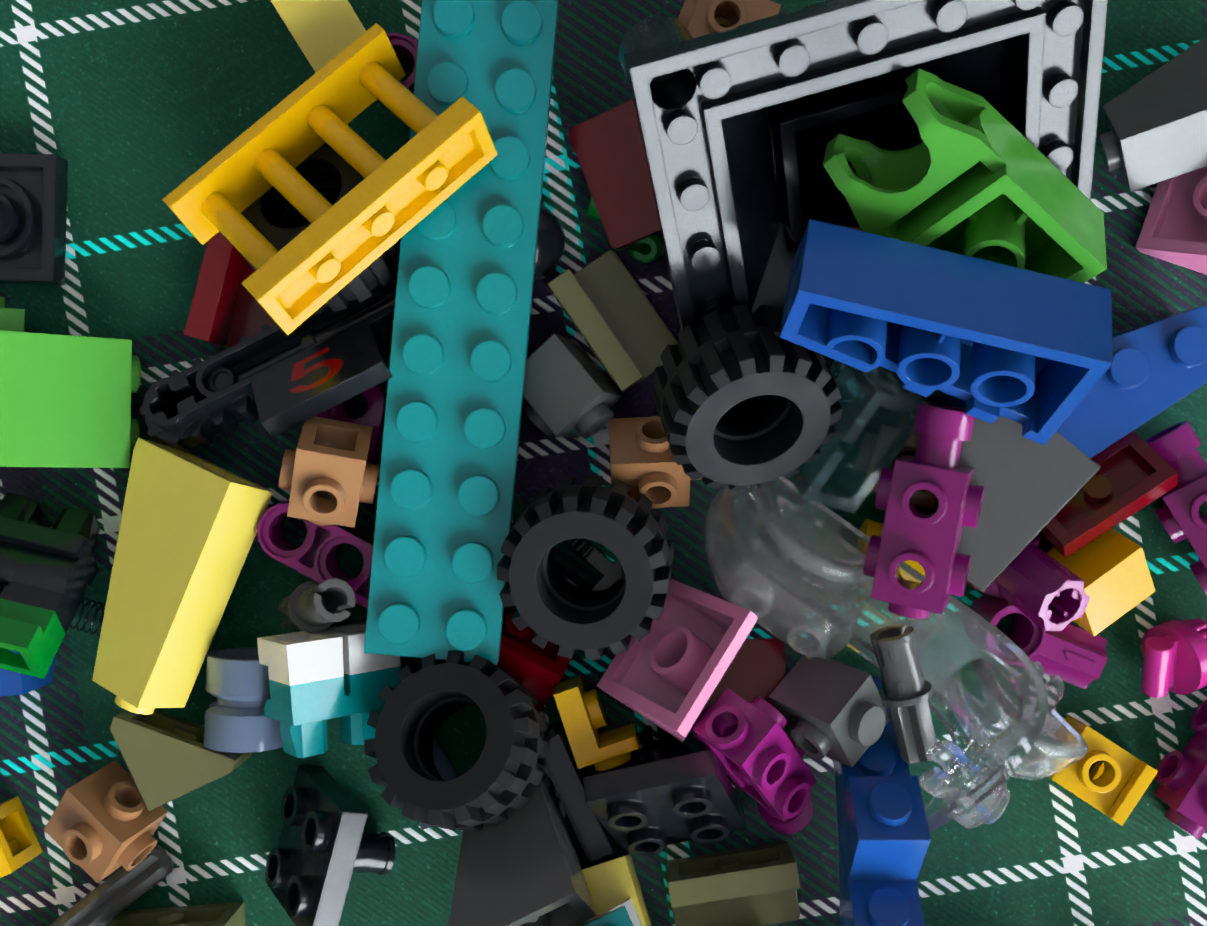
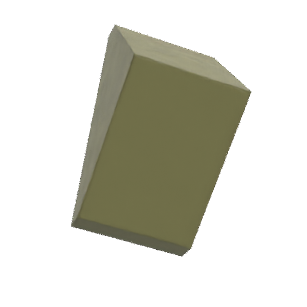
M157 709L150 715L137 714L125 710L113 717L109 728L148 811L233 772L252 755V752L231 753L208 749L203 744L204 726Z

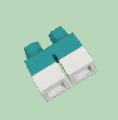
M366 622L333 626L315 633L299 631L257 638L259 664L268 666L271 699H267L265 702L264 716L280 722V734L284 753L297 758L324 754L328 750L327 719L340 717L342 742L350 745H364V740L375 738L376 728L367 725L371 710L378 713L381 712L385 701L379 698L378 695L385 685L396 688L400 684V679L396 674L400 671V656L364 653Z

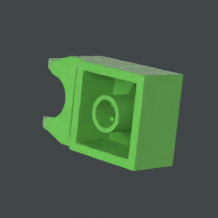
M918 68L905 79L908 88L902 102L918 126L921 139L923 140L921 143L910 149L891 151L881 149L869 141L855 139L840 133L827 143L823 166L836 187L845 196L860 228L865 232L1082 283L1107 269L1104 213L982 96L947 83L932 73ZM847 160L851 162V164H852V166H853V168H854L856 174L852 171V169H851L850 166L848 165Z

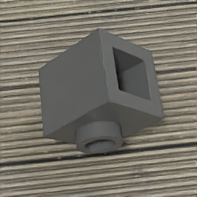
M554 333L526 361L523 396L529 402V405L525 408V412L530 420L546 435L552 436L555 434L561 437L579 438L582 436L583 438H588L601 430L609 422V419L613 417V412L610 408L623 395L576 340Z
M810 650L806 651L768 697L773 707L787 720L785 725L786 731L804 752L816 759H823L826 755L853 768L867 748L880 738L885 725L891 719L886 706L882 705V698L871 674Z

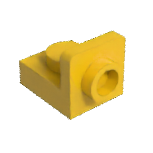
M580 675L557 684L553 696L577 768L580 769L594 764L596 771H604L631 759L630 752L640 748L639 734L635 723L600 734L598 728L607 726V721L597 690L592 689L585 692Z

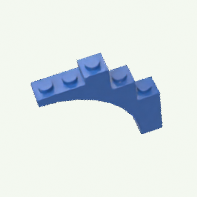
M872 677L878 691L883 688L881 678ZM890 719L885 725L880 738L867 748L853 768L833 759L839 842V926H925L917 877L931 837L918 776L910 775L908 763L900 757L892 719Z

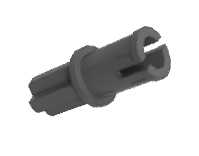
M338 578L327 579L321 583L307 581L297 586L290 596L283 598L278 603L276 610L284 615L281 626L289 631L299 629L308 633L321 632L329 628L334 622H340L349 617L351 613L344 609L354 608L356 603L355 593L348 583Z
M893 625L878 629L870 635V640L881 675L883 688L879 691V694L882 698V705L889 707L900 757L907 763L931 761L936 758L938 748L928 699L932 697L934 691L932 684L924 679L923 671L921 670L914 628L912 626L906 627V625Z

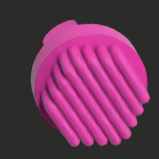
M1202 618L1186 619L1183 621L1168 620L1146 631L1141 643L1143 656L1141 691L1145 695L1161 698L1168 695L1169 691L1179 695H1187L1207 686V621H1203Z

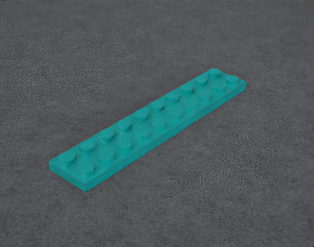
M422 0L414 95L437 115L443 113L463 96L481 111L498 155L401 238L389 370L393 377L388 379L364 653L424 658L435 653L436 659L446 660L448 651L464 652V662H471L475 655L483 657L495 665L499 662L504 606L499 593L506 581L497 580V565L505 555L500 550L505 538L511 531L559 0ZM412 129L410 130V140L417 135Z

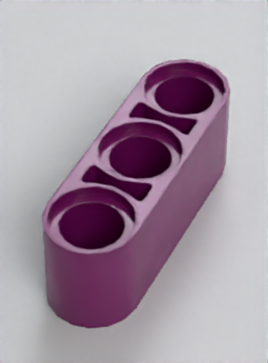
M289 503L277 504L267 509L260 518L257 527L258 541L263 551L273 559L318 583L334 578L345 581L352 587L355 593V602L368 609L374 543L373 534L356 525L355 528L341 525L321 526L303 519L307 528V535L303 544L297 547L290 544L283 534V524L287 518ZM345 543L354 545L363 555L364 566L362 572L356 577L344 573L338 564V552Z

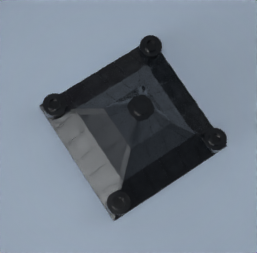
M827 0L805 6L802 10L791 13L784 12L739 25L732 30L721 33L714 32L697 38H692L688 29L678 20L667 16L648 17L636 23L624 35L619 48V65L634 98L681 330L687 325H691L694 328L705 323L702 316L717 310L719 316L729 314L731 306L747 304L750 312H755L761 304L775 307L779 316L783 314L790 267L809 219L850 228V226L860 227L845 196L836 187L823 166L827 143L839 133L855 139L869 141L881 149L891 151L910 149L921 143L923 140L921 139L918 126L902 102L908 88L905 79L918 68L938 76L947 83L982 96L1086 197L1091 199L1108 0ZM847 160L848 165L850 166V168L852 169V171L856 174V172H855V170H854V168H853L851 162ZM822 355L838 388L894 373L881 366L869 372H863Z

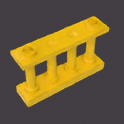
M377 23L162 199L202 245L220 231L253 265L256 271L241 284L287 335L293 332L498 155L481 111L463 96L443 113L437 115L399 82L406 76L385 30ZM377 99L417 134L387 160L347 125ZM325 143L364 178L334 205L295 169ZM272 187L311 223L280 251L241 214V212Z

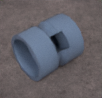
M258 647L225 648L208 652L206 655L205 689L206 692L216 697L217 701L210 704L209 709L204 714V747L214 751L231 753L263 752L283 747L280 722L264 716L265 702L267 699H271L268 666L259 664Z

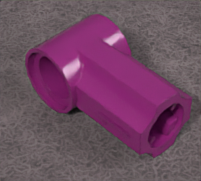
M1038 534L983 593L998 598H1005L1044 631L1062 632L1069 623L1082 617L1090 597L1084 591V581L1038 547L1041 541V537ZM967 580V583L969 585L979 590L977 587H975L971 582Z
M985 594L975 600L968 610L966 624L973 640L1005 661L1021 663L1083 689H1086L1093 680L1099 679L1107 662V639L1097 634L1094 637L1085 629L1071 623L1062 632L1044 631L1005 598ZM1013 613L1014 626L1012 631L1003 639L996 640L995 631L998 622L1007 614Z

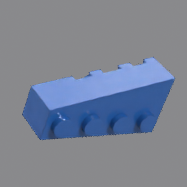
M809 219L790 267L780 338L863 372H869L879 366L897 373L904 389L924 397H928L935 390L942 391L966 401V414L990 424L999 419L1000 416L1022 424V437L1045 445L1113 364L1111 289Z
M1207 305L1171 314L1112 335L1113 364L1058 428L1057 432L1086 456L1092 458L1206 384ZM947 393L936 396L938 403L964 408L966 402Z

